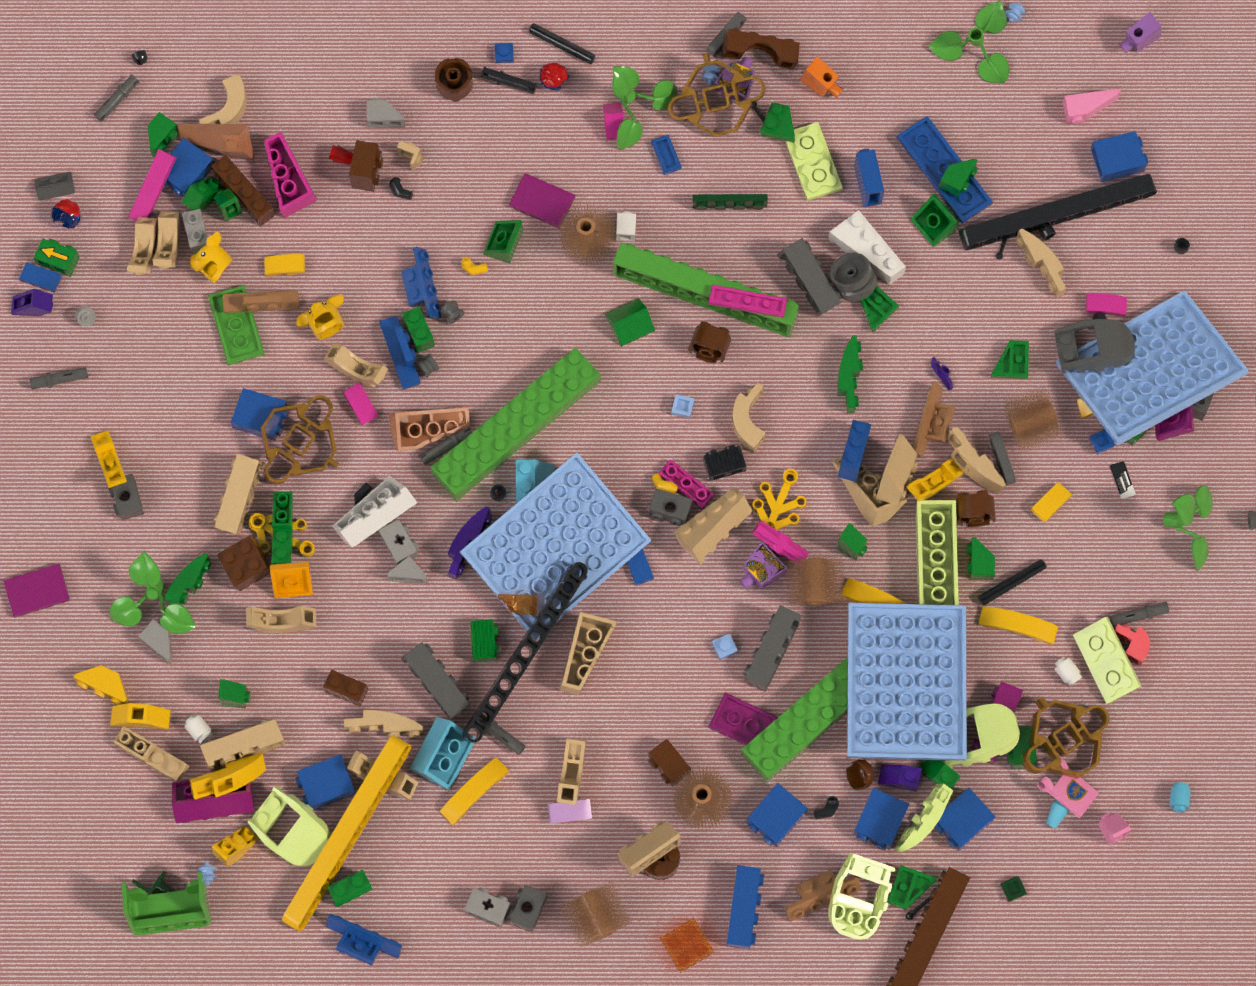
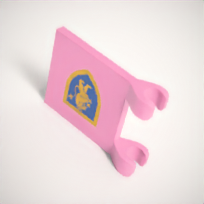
M1061 758L1060 768L1071 770L1065 760ZM1062 775L1055 785H1053L1048 777H1043L1037 784L1040 790L1052 795L1078 818L1084 814L1099 794L1081 777L1076 779Z

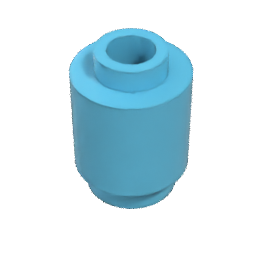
M1183 782L1173 783L1170 793V808L1174 812L1184 813L1185 810L1189 809L1191 793L1189 784Z

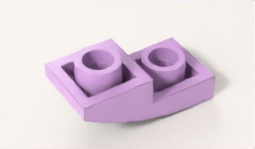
M590 799L578 800L576 805L557 802L548 804L550 823L592 818Z

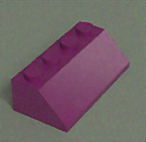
M189 780L180 781L179 783L172 782V808L175 822L188 823L195 820H208L215 817H227L234 814L253 812L252 781L225 795L215 797L214 794L196 800L192 796Z

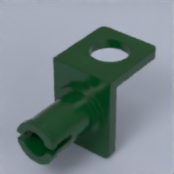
M165 871L162 872L150 890L136 880H132L134 885L142 888L148 895H151L153 891L159 893L178 891L163 881V877L166 874Z

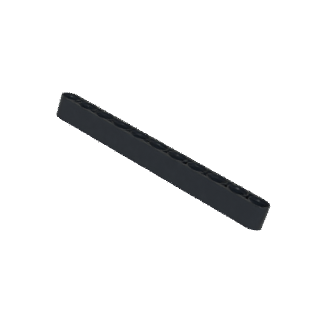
M1145 174L971 225L959 230L958 233L964 250H972L1002 241L1004 237H1008L1007 239L1016 237L1020 229L1030 233L1040 230L1041 227L1046 228L1045 225H1057L1151 197L1157 193L1151 174Z
M577 562L567 568L465 726L462 737L466 742L475 743L482 739L585 579L588 569L584 563ZM574 567H579L581 569V575L579 577L574 575ZM564 583H568L571 586L569 593L563 590ZM554 599L560 601L561 606L559 609L553 607L552 602ZM543 615L549 616V625H545L542 622ZM533 631L539 633L540 638L538 641L532 639L531 634ZM523 647H526L529 650V656L527 658L523 657L521 654V649ZM513 663L519 667L517 674L511 672L510 667ZM501 680L508 682L507 690H503L500 687ZM491 696H495L498 700V704L495 707L489 702ZM481 712L487 715V721L485 723H482L479 720V714ZM470 729H474L477 733L474 740L468 736Z

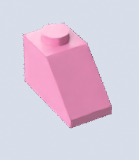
M1111 812L1103 815L1098 823L1108 845L1127 837L1132 830L1118 812L1113 815Z

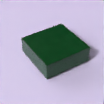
M1019 876L1000 884L1008 903L1027 895Z

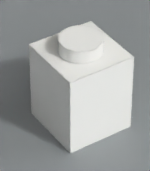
M629 211L617 213L616 241L635 242L636 214Z

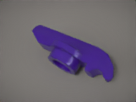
M932 357L931 366L947 389L952 390L953 384L949 378V368L944 365L940 366V361H936V358Z

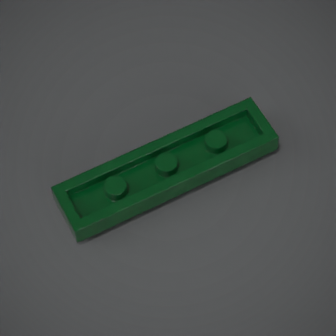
M693 194L692 208L697 210H707L708 208H715L716 210H725L726 208H734L735 210L753 208L761 210L767 208L768 194Z

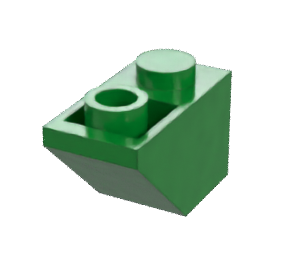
M161 112L147 125L150 151L154 158L158 149L165 151L169 142L174 141L178 136L177 124Z
M974 158L949 165L940 180L939 188L959 198L962 192L965 193L970 185L968 183L970 177H975L978 171V167H976L978 160Z
M209 177L190 185L182 203L191 211L197 209L205 210L214 201L213 197L216 193L225 190V187L217 179Z
M972 537L966 547V554L970 555V562H967L966 573H970V580H993L995 576V556L976 537Z

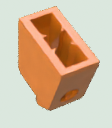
M818 56L805 70L800 79L801 82L822 97L829 92L837 98L843 91L835 83L839 76Z

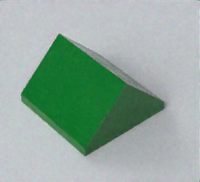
M935 194L910 218L933 247L956 232L958 221Z
M495 221L483 254L510 264L523 232L522 221Z
M639 298L605 313L621 347L655 331L648 309Z

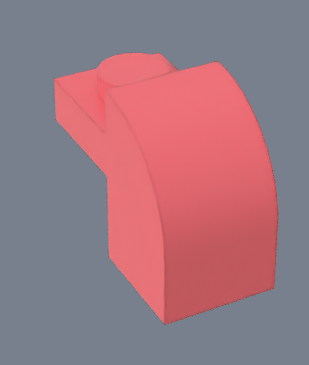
M1118 624L1115 628V633L1118 639L1129 644L1125 652L1129 661L1141 666L1150 648L1148 634L1140 626L1136 632H1133L1129 626Z

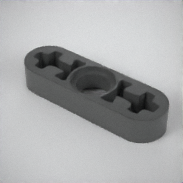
M737 12L712 40L706 52L716 57L723 49L724 35L728 29H740L747 18L740 12Z
M999 431L989 434L990 445L1005 484L1016 483L1014 471Z

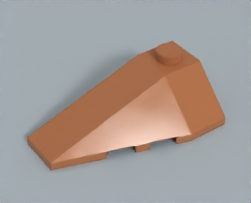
M247 124L177 125L181 141L185 138L194 146L236 159L254 158Z
M468 407L389 413L390 432L397 451L417 450L422 446L470 426Z

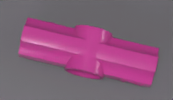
M762 520L757 523L752 532L755 537L768 544V547L789 559H793L792 561L805 559L809 554L806 549L793 542V539L780 530H775Z

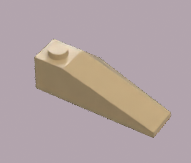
M842 457L832 462L838 473ZM861 463L856 482L842 479L863 517L874 527L888 521L907 502V498L901 499L898 506L877 499L882 476L878 473L873 474L867 470L866 465Z

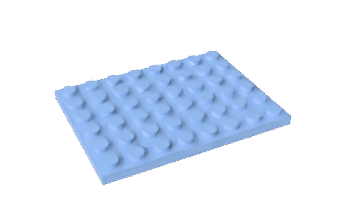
M1183 291L1124 323L1130 329L1135 344V355L1129 363L1116 368L1113 366L1104 368L1105 371L1102 372L1086 370V373H1077V369L1065 370L1066 373L1063 375L1118 446L1248 374V368L1187 292ZM1097 339L1077 349L1079 360L1100 356ZM1058 359L1056 360V365L1061 371L1060 361Z
M575 453L464 547L460 554L527 632L570 565L582 562L587 566L588 573L557 621L652 540L578 453ZM574 567V575L578 577L581 575L579 567ZM564 583L563 590L569 593L571 586L568 583ZM554 599L552 605L554 608L559 609L561 603L558 599ZM547 615L542 617V622L545 625L550 623V618ZM533 631L531 637L535 641L540 635L537 631Z
M848 604L847 758L966 761V606Z

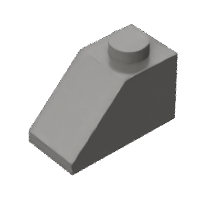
M380 98L367 100L368 128L405 127L404 116L386 100Z
M153 619L138 638L163 660L171 664L173 662L171 635L162 627L160 621L156 622Z

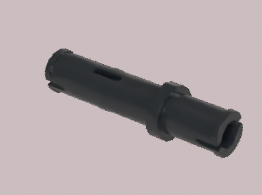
M485 66L482 70L481 78L494 81L498 85L504 84L532 93L533 95L535 93L537 83L505 74L502 70L499 72Z

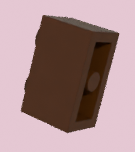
M332 669L323 686L326 693L361 707L369 690L367 684Z
M668 739L648 753L650 765L654 769L658 768L662 773L660 775L662 780L666 784L670 783L672 787L686 777L685 773L688 775L689 772L691 773L690 766Z

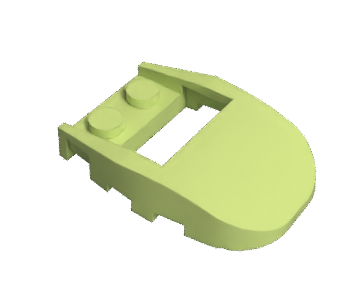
M987 704L967 708L966 717L971 715L975 717L981 748L968 752L966 761L945 760V764L953 769L952 765L962 764L964 767L971 766L972 763H986L991 761L990 758L994 756H1002L1010 752L1017 745L1020 736L1014 712L1001 704Z
M935 784L929 796L922 803L925 806L919 815L915 813L912 817L913 825L903 831L894 850L897 852L908 850L920 843L932 831L940 820L953 793L951 788L945 784Z
M276 786L251 820L248 821V824L261 841L279 856L297 866H311L315 863L331 836L330 830L326 823L313 812L314 809L298 800L299 798L293 794L287 795L281 791L282 787ZM289 805L300 815V818L281 843L277 845L267 836V832Z
M849 853L835 878L828 910L830 923L837 932L858 940L867 939L874 934L881 922L879 919L883 911H886L888 907L887 898L892 888L889 880L891 871L895 872L894 867ZM848 873L880 884L873 904L840 893L844 878Z

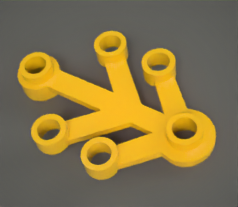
M794 469L784 471V484L776 501L771 492V485L768 482L760 484L759 490L764 494L771 509L769 519L763 509L764 502L761 499H755L752 503V508L754 511H757L760 520L777 531L785 526H795L799 523V515L796 513H791L788 518L776 521L780 514L795 508L803 509L807 503L805 497L798 496L796 500L784 504L791 485L796 484L798 480V473ZM792 476L794 479L792 481H788L787 477ZM762 486H768L769 489L764 491ZM798 500H803V501H804V504H803V505H799V504L797 503V501H798ZM759 502L762 506L756 508L754 504ZM791 517H796V518H797V521H796V522H792V521L790 520V518H791Z
M255 513L250 516L248 524L251 530L257 532L260 547L268 546V549L263 551L264 555L270 553L271 547L266 542L264 531L273 536V528L270 525L272 523V515L265 516L262 513ZM298 519L296 522H293V531L306 530L307 523L304 519ZM257 520L262 521L259 526L255 525V522ZM300 522L305 524L302 528L298 527ZM293 537V547L299 549L302 556L311 557L314 555L315 546L311 541L301 542ZM309 547L311 548V551L309 553H305V548Z

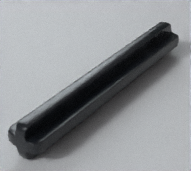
M535 23L530 26L529 33L589 64L594 62L595 54Z
M1040 559L979 595V602L982 605H986L1043 571L1047 567L1045 562Z

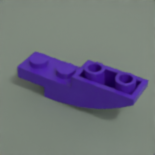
M486 506L472 516L453 540L448 551L449 558L453 559L448 572L449 578L457 580L458 575H462L465 564H463L465 558L460 554V551L484 531L486 525L489 526L492 519L490 507Z

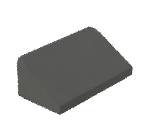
M71 172L34 179L35 190L40 201L75 193Z

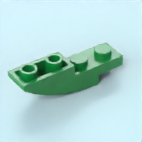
M857 335L851 337L845 348L838 375V396H845L847 414H854L856 407H859L858 396L854 395V389H857V379L853 377H859L860 371L863 370V361L859 359L858 355L861 352V341H857Z
M273 492L272 565L292 563L293 492Z
M208 554L200 555L179 573L164 597L166 604L178 603L185 605L189 597L188 592L195 594L197 589H201L204 581L202 577L211 566Z

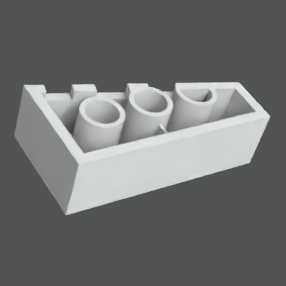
M860 211L854 213L829 232L828 240L837 244L845 253L863 254L868 259L875 275L887 284H892L904 275L906 266Z
M388 476L332 527L343 541L353 548L418 502L403 484Z

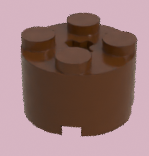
M447 58L437 65L435 82L439 94L448 100L457 102L470 93L473 79L470 66L466 61L460 58Z
M700 322V325L696 326L688 347L689 352L692 354L693 351L696 353V358L704 362L716 363L717 360H721L720 363L723 362L731 342L729 330L724 327L711 326L708 322Z
M979 490L976 494H969L967 492L957 494L956 516L958 525L963 526V523H968V527H981L989 525L990 520L993 523L996 521L994 497L989 495L987 490Z
M678 847L665 854L663 862L661 860L655 861L643 870L644 873L655 880L671 878L677 872L680 864Z

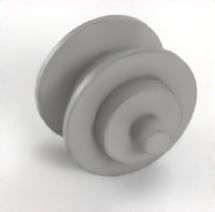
M81 306L76 310L75 318L80 325L90 326L95 322L96 314L89 306Z

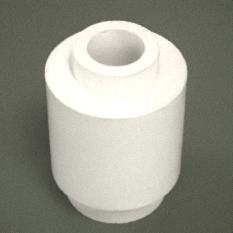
M1062 657L1055 663L1057 667L1054 670L1065 684L1068 683L1069 686H1072L1082 678L1080 675L1081 671L1070 657L1067 659Z
M192 715L186 720L185 729L201 745L213 736L211 733L212 729L200 715Z

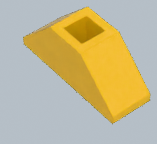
M100 665L77 673L73 677L78 687L84 690L90 688L94 690L93 693L101 698L109 697L115 705L129 703L122 678L115 671Z
M127 703L112 706L110 726L169 730L171 710L149 704Z
M244 826L212 846V851L226 867H229L239 861L260 838L251 829Z

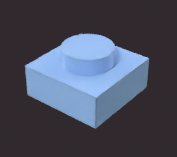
M676 394L671 414L690 419L694 398Z
M730 633L712 641L720 660L738 652Z

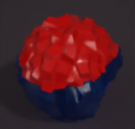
M552 62L545 64L540 69L539 79L544 88L559 91L564 81L570 77L565 66Z
M65 199L55 204L51 212L53 222L61 221L63 223L62 227L68 229L75 228L81 220L80 208L77 202Z

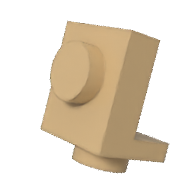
M400 141L397 146L398 155L412 159L410 167L411 170L415 171L416 167L420 166L423 160L421 149L411 142L404 143Z

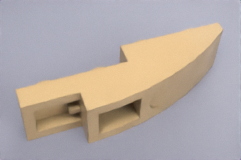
M1020 229L1016 241L1018 246L1024 249L1027 263L1031 264L1033 268L1041 266L1040 271L1043 277H1047L1051 292L1055 293L1057 298L1063 296L1066 287L1061 276L1065 269L1059 259L1040 239L1026 230Z
M958 426L951 429L946 438L954 448V452L951 454L953 460L979 485L999 494L1006 484L1004 478L994 468L993 462L985 454L980 457L977 455L976 449L970 445L965 433Z
M363 710V718L344 719V728L349 733H360L361 730L379 732L380 729H383L384 735L388 736V738L393 735L400 738V735H408L410 738L419 737L420 734H424L423 726L405 716L386 711Z
M123 726L113 741L115 745L178 783L190 767L185 762L167 753Z

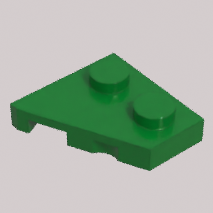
M772 102L760 129V135L795 143L790 107Z
M877 285L872 294L860 300L872 332H875L899 308V305Z
M1010 340L992 371L991 378L1028 379L1029 341Z
M900 865L887 903L906 910L935 883L936 878Z

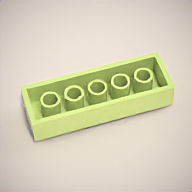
M917 500L915 511L918 605H959L956 500Z

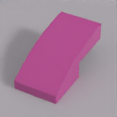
M1103 293L1086 294V312L1094 314L1102 312L1103 314L1107 313L1120 317L1126 315L1127 297Z
M360 383L343 391L361 425L379 416Z

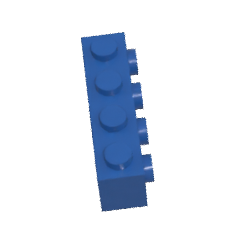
M737 865L726 947L750 950V946L755 945L756 933L752 932L753 925L758 924L759 913H755L756 905L760 906L761 894L758 893V887L763 886L764 874H760L761 868Z

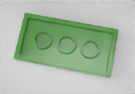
M244 285L208 295L228 366L265 355L253 313H224L223 295L247 293Z

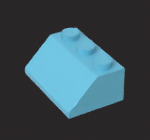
M516 460V503L555 471V465L538 460Z
M436 717L409 769L421 777L450 790L474 743H468L463 739V729L455 723ZM468 733L469 738L474 740L475 737Z

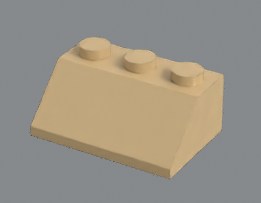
M901 434L897 438L883 472L876 497L897 506L901 499H905L908 491L905 487L912 482L913 475H911V472L915 473L918 462H915L917 457L916 451Z
M668 821L657 823L652 827V832L647 835L643 833L635 839L636 843L631 846L628 844L619 850L618 859L631 878L681 844V836Z

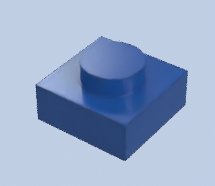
M513 43L494 44L496 64L514 63Z
M1105 429L1089 436V440L1097 455L1115 446L1111 436Z

